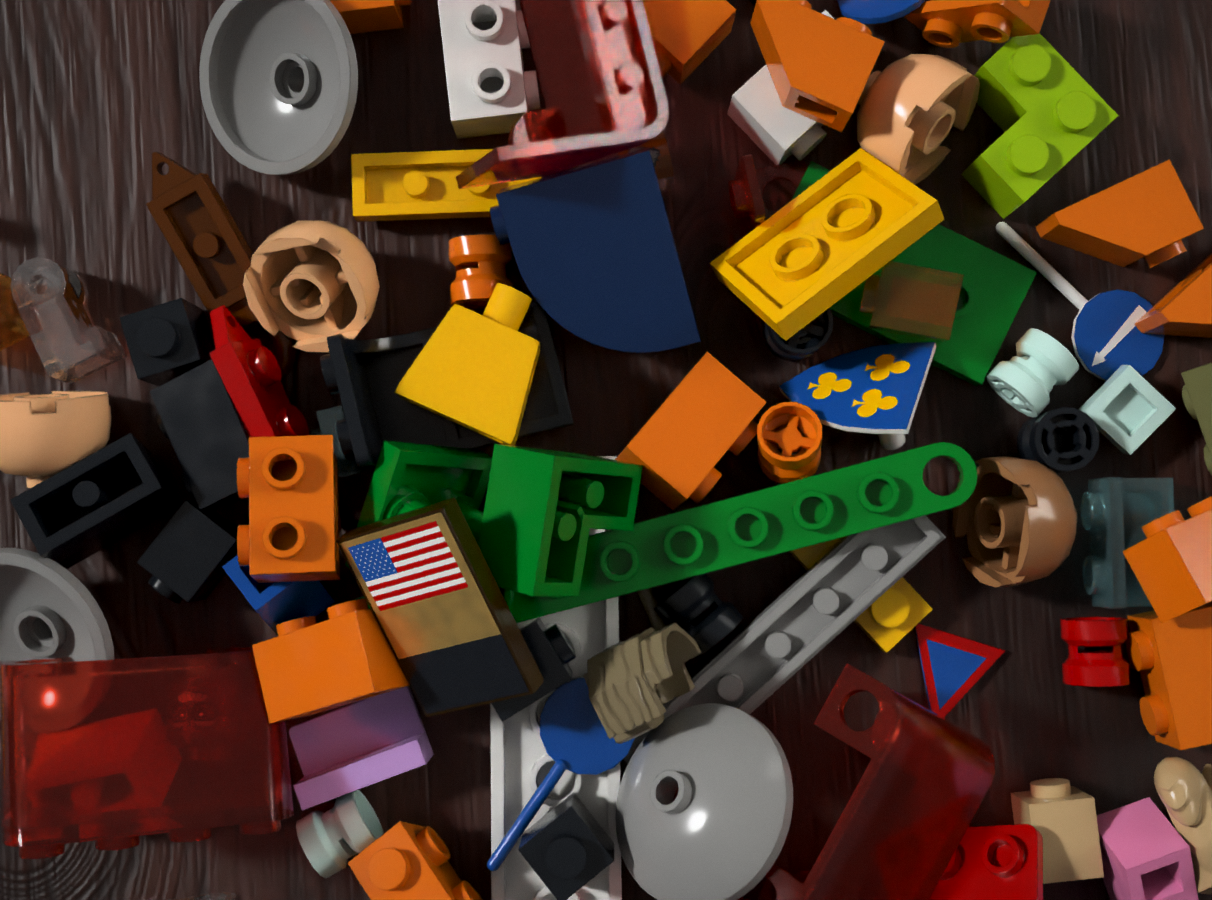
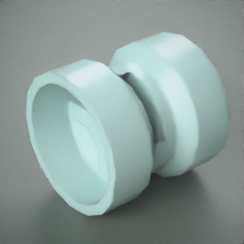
M1030 328L1016 343L1017 355L1013 356L1009 361L999 362L987 375V381L993 390L1009 405L1019 412L1034 418L1050 403L1049 393L1052 391L1053 386L1066 384L1079 370V364L1070 351L1059 341L1039 329Z
M359 790L336 798L334 807L325 813L314 811L296 822L297 836L307 859L319 875L325 879L346 868L348 858L362 852L384 834L373 807Z

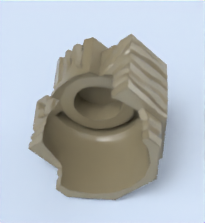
M676 622L657 631L650 627L641 634H636L626 641L618 642L616 645L606 648L587 660V673L583 677L588 685L589 699L609 739L614 738L618 744L632 740L657 728L665 718L664 713L667 712L663 704L695 688L685 667V662L699 655L701 650L697 642Z

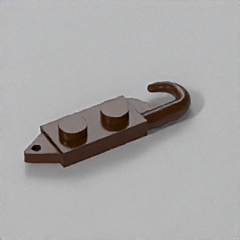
M153 152L152 200L146 203V206L209 315L210 311L225 305L241 326L258 321L249 308L243 286L244 275L251 265L253 253L210 177L204 173L195 174L164 154ZM165 163L169 166V172L166 175L162 172V166ZM264 329L274 346L275 357L280 365L281 379H283L290 373L296 362L297 348L293 346L297 343V340L286 336L280 330L273 336Z

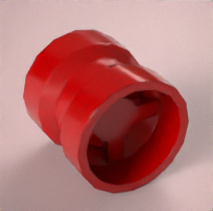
M1071 617L1060 619L1061 639L1068 644V658L1062 663L1064 684L1087 687H1112L1131 684L1130 664L1123 658L1122 644L1129 638L1128 618ZM1078 646H1111L1112 649H1078Z

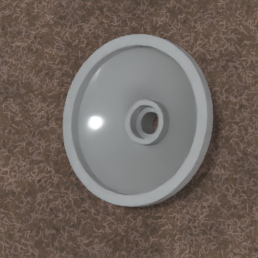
M225 0L211 20L200 56L199 82L206 117L223 148L239 163L256 172L271 175L297 174L315 167L327 158L338 146L350 124L358 91V65L352 37L341 14L330 0Z
M0 548V724L33 734H50L67 730L91 715L99 707L109 691L114 673L115 657L112 636L107 621L88 589L78 578L59 563L50 558H43L40 554L19 548Z
M707 703L684 708L664 719L657 728L651 730L638 745L629 760L620 783L616 802L615 822L619 849L627 869L639 886L657 900H737L752 890L765 877L778 858L791 823L793 783L784 750L773 733L761 721L740 709L724 704ZM679 787L678 795L676 799L673 801L675 792Z

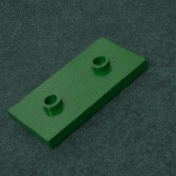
M811 161L791 200L831 170ZM938 224L832 305L830 309L832 315L890 344L935 342L936 349L931 364L977 387L983 384L1037 272Z

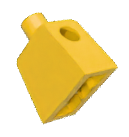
M497 283L483 315L461 305L454 304L399 382L395 393L404 401L502 445L515 446L540 353V342L518 331L532 302V298L515 288Z

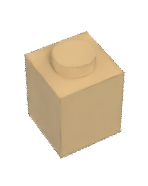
M1063 778L1034 780L1030 782L1031 791L1010 793L1014 825L1029 824L1042 835L1043 884L1104 877L1095 799L1093 796L1071 786L1070 780Z

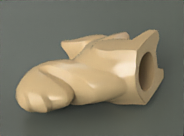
M1166 757L1156 766L1154 772L1155 788L1167 809L1175 829L1190 847L1197 892L1212 895V765L1205 764L1201 774L1191 762L1183 758Z

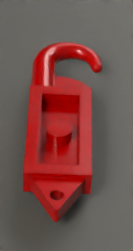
M225 305L210 311L216 349L209 354L248 436L309 435V427L305 417L297 407L291 405L280 382L282 377L281 368L273 353L263 346L260 338L251 339ZM339 513V534H340V532H341V517H340V513Z

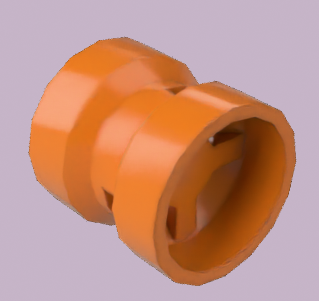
M486 234L465 235L449 240V261L456 267V279L450 285V305L457 304L465 308L484 309L497 283L513 288V283L506 276V265L512 260V247L510 243L500 245L496 235Z
M782 402L771 406L761 416L757 425L758 463L762 472L772 481L780 484L807 478L816 473L821 461L822 424L818 415L808 406L798 402ZM800 449V451L797 454L792 455V453L797 452Z

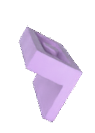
M409 686L358 701L296 724L289 730V735L304 775L301 780L293 785L302 810L423 766L434 755Z

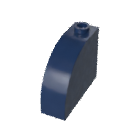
M649 147L503 188L496 194L499 205L491 207L490 214L500 245L511 244L520 274L529 291L548 315L562 327L592 344L623 352H660L701 342Z

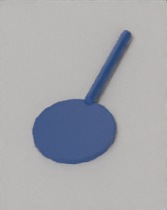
M578 677L562 684L548 697L540 715V737L547 754L555 763L488 860L487 867L490 871L499 869L565 770L576 774L597 775L614 768L630 751L634 739L621 744L616 743L614 738L609 739L589 699L588 685L584 677Z

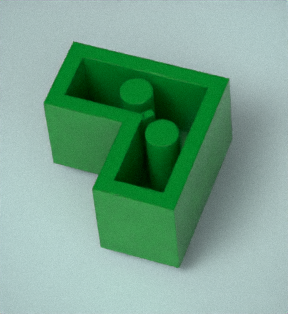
M494 444L478 546L498 587L529 596H579L590 529L633 531L643 465L580 453Z

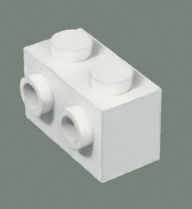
M438 0L450 117L457 138L531 130L529 110L540 109L536 70L524 71L522 49L533 48L529 9L517 10L515 0Z

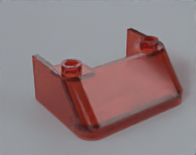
M519 0L546 109L527 112L517 119L509 132V146L496 147L457 175L456 180L459 189L548 176L640 146L658 136L665 129L669 119V105L643 0Z

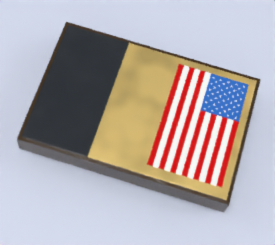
M455 497L349 530L336 540L426 717L534 694L544 682L542 674Z

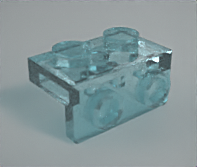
M1105 477L1088 480V491H1085L1082 495L1080 513L1083 527L1086 530H1090V556H1086L1084 559L1082 575L1084 588L1087 594L1092 595V606L1109 609L1152 607L1122 551L1147 538L1141 528L1142 526L1174 511L1173 478Z

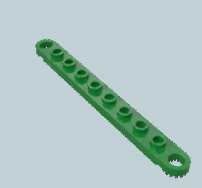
M939 442L638 522L633 525V531L609 530L590 535L588 537L579 596H529L501 587L499 589L516 623L957 507L968 500L976 487V465L968 452L955 444ZM936 457L952 460V463L957 465V469L960 472V482L957 488L946 496L932 493L923 481L925 465ZM362 596V597L356 598V599H354V600H357V599H365V597Z

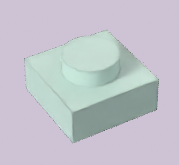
M1121 365L1078 410L1086 413L1093 420L1097 429L1122 453L1131 455L1176 408L1131 365Z

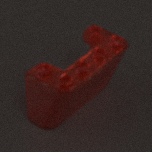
M252 646L207 649L206 654L75 661L72 657L0 661L1 832L4 845L19 847V858L40 859L58 856L65 853V844L95 841V849L97 850L128 849L140 844L139 836L168 833V840L171 842L200 841L212 836L211 828L239 825V833L242 834L272 833L281 829L282 819L294 815L286 721L269 724Z
M847 663L814 724L870 757L871 761L812 869L800 871L792 875L774 863L765 877L773 883L776 889V900H929L992 784L996 771L994 756L989 746L975 735ZM858 692L871 693L876 697L879 704V712L876 715L873 726L865 731L852 730L844 719L846 702L852 695ZM742 896L741 898H739V899H737V900H749V899H743V896Z

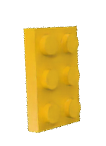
M860 148L711 261L710 265L721 283L780 337L787 341L945 219L938 200Z

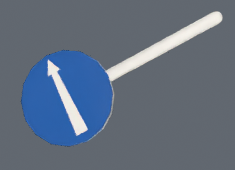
M997 223V233L1079 309L1073 322L1071 339L1075 355L1086 371L1101 380L1107 381L1121 365H1131L1141 376L1155 366L1162 354L1165 335L1142 334L1134 325L1153 307L1149 301L1135 292L1118 289L1099 293L1088 301L1007 223Z

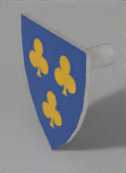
M915 342L879 345L841 354L808 368L780 385L779 388L790 402H798L813 410L818 415L821 424L843 431L878 434L880 444L884 449H898L905 443L904 434L909 433L935 353L936 343Z

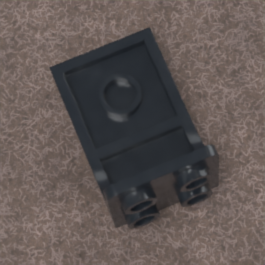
M537 301L532 302L518 331L539 341L540 353L517 439L574 425L546 311ZM438 326L403 335L368 340L348 339L342 334L327 337L330 354L321 356V368L330 394H340L345 419L336 422L338 439L347 460L355 458L360 469L371 472L375 471L384 441L466 449H480L500 444L404 401L395 393L399 382Z

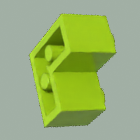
M1040 33L1012 37L974 75L980 82L977 104L1005 133L990 145L961 175L1005 219L1025 203L1119 115Z

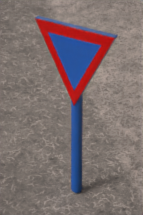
M919 623L914 627L930 716L895 838L899 846H905L909 841L941 721L1005 652V650Z

